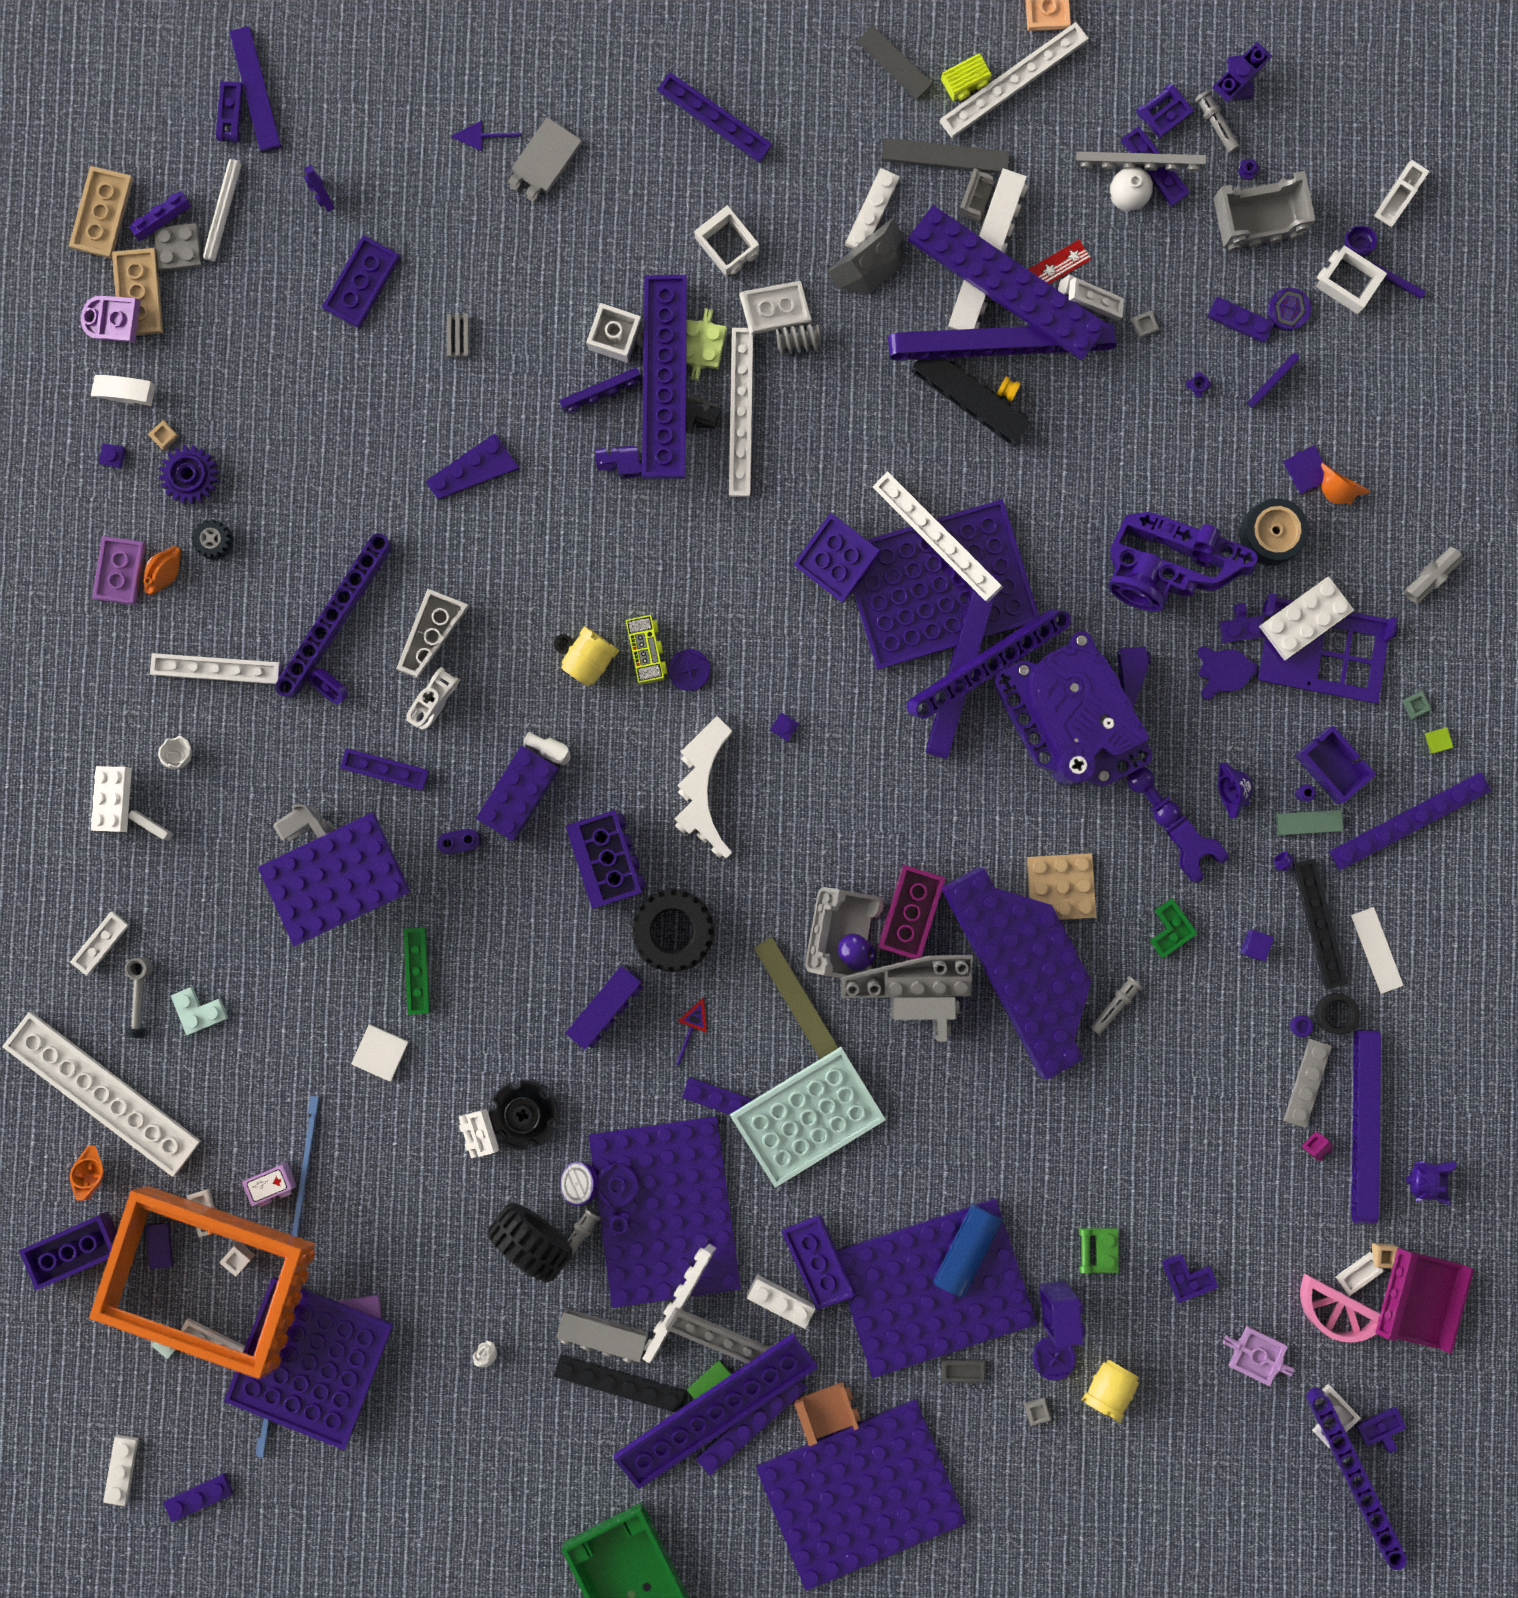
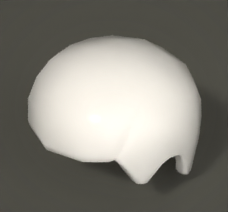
M177 736V738L165 740L164 744L159 748L158 756L162 765L173 770L181 769L191 761L192 749L188 740L182 736Z

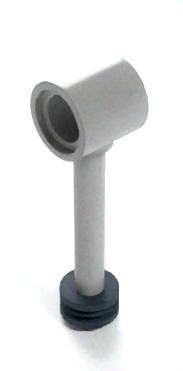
M146 957L133 958L125 965L126 975L134 980L132 1026L127 1028V1031H129L127 1033L129 1034L126 1037L134 1040L144 1038L145 1036L143 1035L144 1032H142L145 1031V1028H140L143 980L150 976L153 971V964ZM137 963H140L143 967L141 974L135 969Z

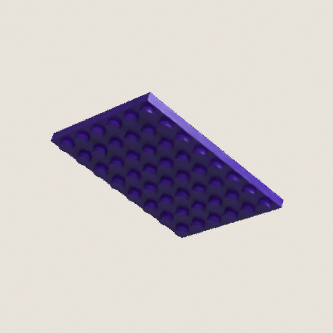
M1003 499L936 519L988 572L1000 576L999 583L1003 588L994 597L983 638L1025 626L1039 617ZM912 526L867 539L880 549L881 553L853 590V595L876 670L955 647L972 587Z
M717 1116L589 1134L592 1165L597 1176L604 1167L614 1163L628 1165L634 1170L639 1182L637 1195L631 1203L624 1207L607 1206L597 1195L599 1215L602 1217L600 1223L612 1308L676 1299L677 1297L674 1296V1293L680 1284L684 1285L687 1279L684 1278V1275L689 1267L695 1266L697 1261L694 1258L700 1248L704 1249L708 1244L714 1246L716 1250L689 1297L741 1290ZM624 1212L628 1213L630 1216L628 1220L631 1227L630 1233L617 1234L616 1236L611 1235V1223L608 1221L611 1214L622 1215Z
M996 1198L976 1204L1002 1218ZM971 1206L837 1250L857 1293L856 1296L847 1299L872 1378L1037 1324L1004 1221L964 1298L953 1295L936 1286L934 1279Z
M916 1399L858 1422L859 1429L854 1430L853 1426L818 1439L815 1445H803L756 1465V1470L805 1591L967 1524Z

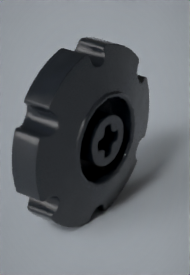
M522 1079L519 1086H514L510 1082L503 1086L493 1097L492 1101L495 1102L496 1108L490 1109L488 1115L494 1135L502 1134V1143L517 1150H526L528 1143H533L535 1147H538L553 1134L555 1128L551 1125V1121L558 1119L559 1110L554 1095L547 1096L544 1094L545 1086L543 1084L528 1079ZM523 1109L526 1110V1114L529 1115V1117H526L524 1120L521 1119L522 1115L519 1114V1112L523 1111Z

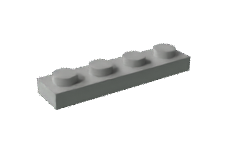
M1312 1039L1308 1040L1283 1121L1307 1128L1330 1054L1331 1045Z

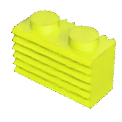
M979 53L943 72L941 81L952 101L957 99L962 101L970 95V92L974 90L980 91L987 86L992 75Z

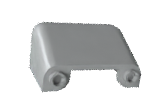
M822 887L818 892L805 962L807 971L841 978L872 970L871 965L859 971L848 968L838 954V945L841 939L849 934H859L868 941L871 918H877L883 912L884 898Z

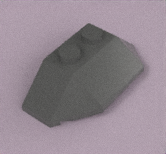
M891 218L827 270V273L838 289L870 294L902 268L904 235L894 219Z

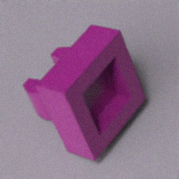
M1316 1131L1301 1147L1317 1161H1323L1322 1157L1327 1152H1332L1331 1148L1333 1145Z

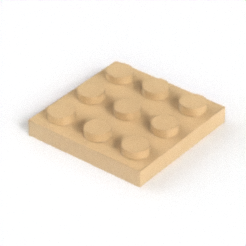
M1092 853L1027 857L1029 898L1051 904L1060 920L1096 918Z

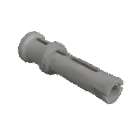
M1209 89L1200 94L1194 101L1203 110V117L1206 120H1210L1229 154L1238 149L1240 145L1221 114L1222 107L1217 105L1211 95L1213 92ZM1220 124L1223 127L1229 139H1226L1224 133L1222 132L1219 126Z
M1128 976L1127 982L1120 990L1115 991V998L1102 1011L1094 1023L1090 1025V1028L1098 1035H1101L1125 1005L1131 1004L1132 998L1139 990L1142 991L1144 988ZM1133 986V988L1129 991V993L1126 994V992L1130 989V987ZM1113 1008H1115L1113 1012L1107 1017V1019L1102 1023V1020L1108 1015V1013Z
M591 1207L585 1208L584 1215L579 1222L574 1224L575 1230L567 1240L570 1247H572V1256L584 1238L591 1235V1230L596 1222L602 1219L599 1213Z

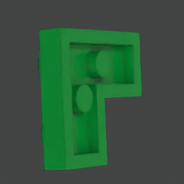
M1173 898L1154 910L1166 929L1150 939L1149 942L1161 958L1166 957L1198 934Z

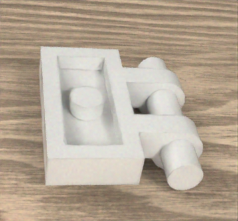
M487 1109L459 1116L461 1124L459 1128L464 1133L466 1140L465 1148L466 1151L469 1150L471 1158L499 1151Z

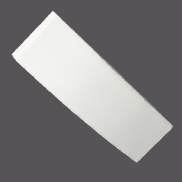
M1413 160L1409 161L1374 217L1392 227L1417 192L1418 187L1429 173V170Z
M95 375L91 396L128 404L137 403L152 406L156 386L151 381Z

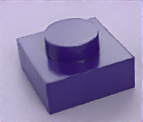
M103 443L98 464L122 469L126 448Z
M781 712L770 731L788 742L799 723Z

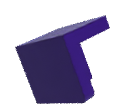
M1248 930L1240 954L1266 962L1274 938L1256 930Z

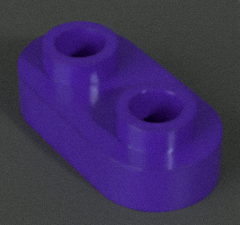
M317 668L309 674L308 679L311 686L332 703L340 704L347 698L346 687L327 671Z
M473 829L448 832L438 838L437 846L444 854L471 851L480 845L481 837ZM470 835L472 842L468 844L465 838ZM447 839L451 841V846L448 848L444 845Z

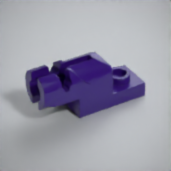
M612 447L610 455H608L606 448L595 449L598 470L615 471L618 468L620 479L642 477V464H640L637 447Z

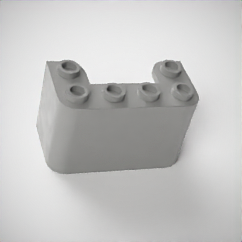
M1305 171L1294 173L1293 179L1286 180L1282 178L1278 183L1240 190V187H1235L1233 190L1232 185L1222 186L1213 200L1223 248L1233 252L1244 246L1254 248L1262 245L1264 242L1275 244L1285 238H1290L1291 240L1302 238L1303 233L1309 230L1315 222Z

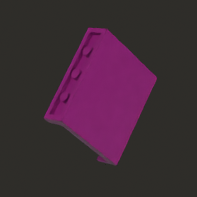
M1398 1248L1375 1333L1389 1340L1396 1341L1398 1339L1441 1349L1452 1354L1474 1269L1457 1262Z

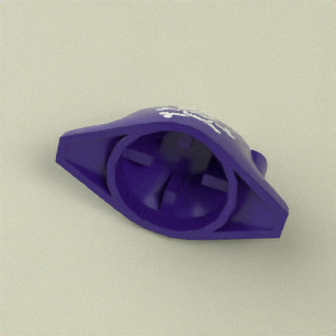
M1220 763L1218 790L1230 818H1237L1241 808L1249 806L1253 784L1246 773L1234 770L1228 763Z

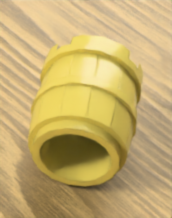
M584 626L580 631L581 635L569 647V651L562 661L563 665L561 668L589 687L606 671V667L612 657L615 658L619 650L597 633Z
M1108 1359L1106 1363L1104 1362L1101 1365L1097 1374L1094 1375L1088 1393L1085 1392L1082 1401L1121 1423L1125 1416L1123 1413L1134 1399L1133 1396L1139 1385V1377Z

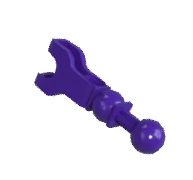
M1142 767L1128 774L1127 783L1129 788L1136 793H1143L1153 805L1149 811L1153 812L1155 821L1164 827L1163 829L1180 850L1179 866L1192 882L1198 884L1204 878L1199 868V860L1203 855L1208 854L1219 863H1225L1229 860L1227 852L1217 840L1202 838L1186 817L1181 815L1179 806L1174 801H1170L1171 798L1169 796L1163 798L1153 786L1154 775L1152 771Z

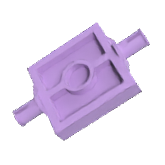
M1246 1326L1238 1341L1227 1335L1225 1336L1226 1340H1223V1344L1234 1349L1233 1356L1228 1364L1231 1368L1268 1386L1271 1385L1274 1376L1279 1371L1289 1377L1293 1375L1291 1372L1294 1373V1368L1283 1364V1358L1288 1348L1287 1345Z

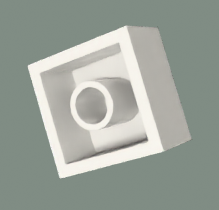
M600 303L586 342L588 350L629 363L636 343V337L642 326L641 316Z

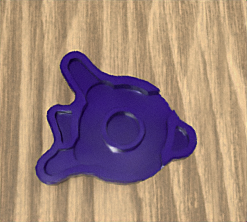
M1202 646L1197 650V655L1202 661L1198 675L1208 679V683L1201 691V697L1205 700L1211 699L1218 692H1232L1242 688L1250 677L1258 671L1257 664L1247 659L1239 651L1233 649L1213 651L1206 646Z

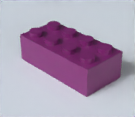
M902 865L877 945L878 948L913 959L921 958L945 877Z

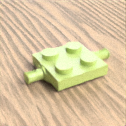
M705 309L703 321L687 320V364L693 367L691 380L699 381L701 369H719L727 328L726 326L716 325L711 322L713 314L711 309Z

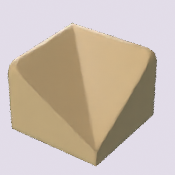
M1372 1243L1375 1267L1392 1269L1399 1247L1393 1244Z

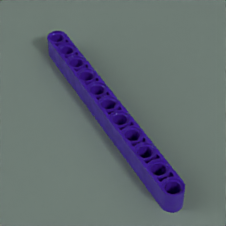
M1106 323L1108 324L1107 328L1090 351L1111 350L1117 346L1113 323ZM1032 326L898 332L888 336L890 359L897 361L1068 352Z

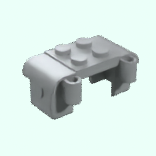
M301 804L293 806L292 809L294 810L273 825L281 840L283 841L287 838L289 842L311 829L318 838L336 830L329 820L323 819L315 807Z

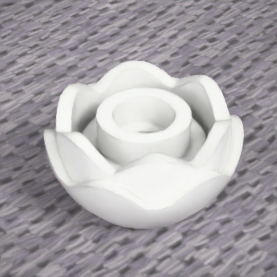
M489 1341L479 1344L478 1351L473 1354V1362L476 1366L488 1367L495 1361L497 1357L495 1344Z

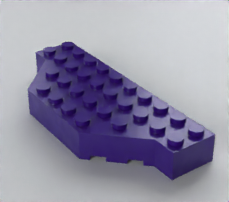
M980 867L941 887L1038 1075L1045 1080H1049L1082 1061L1084 1058L1074 1039L1091 985V979L1053 906L995 888L985 868Z

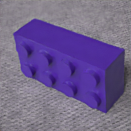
M521 745L476 819L511 841L516 842L560 769Z
M621 965L565 1034L584 1050L588 1047L593 1048L602 1038L599 1035L602 1030L606 1032L616 1021L613 1017L617 1013L621 1015L629 1006L627 1000L631 996L635 998L644 988L641 985L644 980L626 965Z
M108 1211L19 1250L35 1291L109 1258L117 1231Z
M1065 1281L1039 1283L1043 1328L1055 1346L1082 1345V1337H1086L1085 1325L1081 1323L1080 1315L1084 1314L1082 1301H1079V1297L1076 1296L1075 1292L1072 1291V1288Z

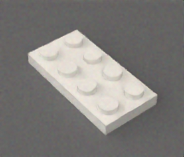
M1328 576L1259 627L1285 661L1352 613L1354 609Z

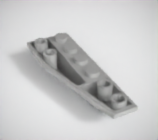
M925 956L841 977V998L971 996L973 956Z

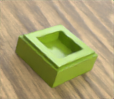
M1447 727L1424 733L1430 754L1453 748Z

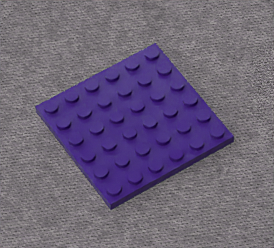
M275 1276L271 1278L243 1350L245 1354L251 1356L255 1354L279 1280ZM301 1287L302 1297L293 1312L295 1319L292 1326L288 1328L286 1334L288 1335V1341L285 1347L281 1349L280 1356L282 1358L279 1367L260 1379L235 1371L224 1402L345 1450L394 1324Z

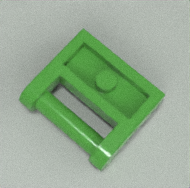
M1079 1228V1235L1081 1236V1265H1079V1273H1119L1118 1228ZM1090 1236H1095V1265H1090Z

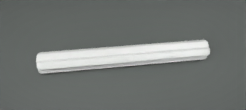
M230 159L228 162L203 258L212 262L216 260L241 168V163L234 159Z

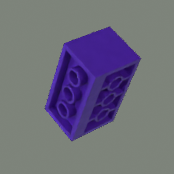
M617 810L565 826L592 909L644 893L643 888L647 887L643 875H639L637 868L640 867L637 855H632L630 847H633L630 834H625L623 828L627 826L624 815ZM602 832L607 835L605 843L598 841ZM607 853L614 855L611 864L605 861ZM614 873L621 876L617 885L611 881Z

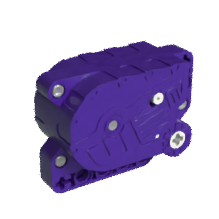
M1085 631L1075 633L1070 638L1068 646H1063L1046 655L1037 664L1029 661H1020L1000 671L993 679V686L1033 763L1037 767L1051 771L1053 778L1063 786H1072L1085 782L1102 787L1149 764L1152 760V752L1146 742L1148 734L1141 721L1137 718L1116 673L1113 672L1106 661L1107 659L1099 653L1091 636ZM1001 676L1003 679H1008L1006 686L1005 684L1000 685ZM1011 687H1013L1014 690H1011L1006 695L1004 694L1007 688L1009 690ZM1010 695L1018 697L1019 704L1017 706H1012L1009 703ZM1020 714L1028 716V725H1022L1019 722ZM1030 733L1037 734L1039 737L1038 744L1030 743L1028 739ZM1041 752H1045L1049 756L1048 763L1043 764L1039 761V754ZM1139 754H1144L1145 757L1142 760L1132 763L1131 759ZM1118 761L1126 764L1125 772L1118 771Z

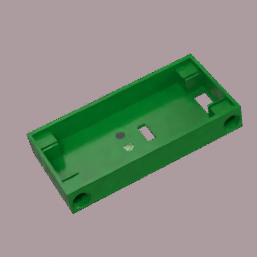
M642 1502L566 1540L563 1544L562 1552L585 1598H689Z

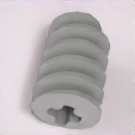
M818 323L815 330H813L811 324H808L806 331L800 325L798 332L794 326H791L789 333L786 327H783L781 334L776 328L777 348L781 355H784L785 348L788 349L790 354H792L794 347H796L798 353H801L803 346L806 352H809L810 346H813L814 350L817 351L820 345Z

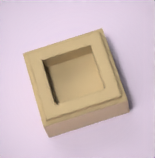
M164 420L148 434L163 451L179 438V435Z

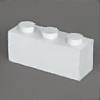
M758 1274L747 1293L748 1300L806 1329L815 1311L814 1303Z

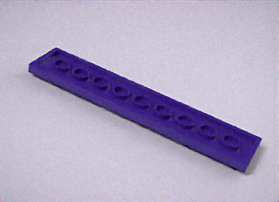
M934 205L931 206L908 237V241L1081 361H1083L1108 326V324L1076 302L1069 301V298Z
M687 274L644 275L642 478L686 479Z
M792 1333L613 1455L614 1461L639 1490L816 1370L818 1365L796 1335Z

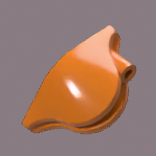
M1322 462L1321 467L1324 472L1322 492L1330 502L1351 505L1358 495L1370 492L1369 489L1339 474Z
M173 546L155 554L149 559L144 572V592L151 596L174 582L179 572L182 549Z
M87 1146L71 1169L70 1182L77 1201L90 1200L92 1194L96 1193L102 1183L104 1171L96 1146Z

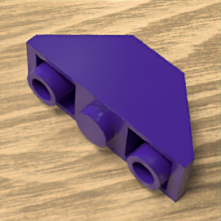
M1256 42L1212 89L1228 103L1236 98L1255 79L1272 58V55Z

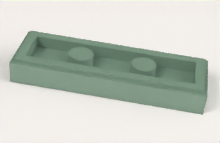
M1342 810L1276 814L1277 835L1343 831Z

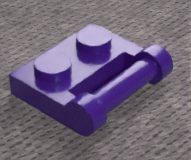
M1171 83L1164 87V91L1145 106L1141 105L1136 109L1137 115L1147 123L1159 139L1188 118L1194 111ZM1168 97L1173 99L1172 102L1154 116L1150 113Z

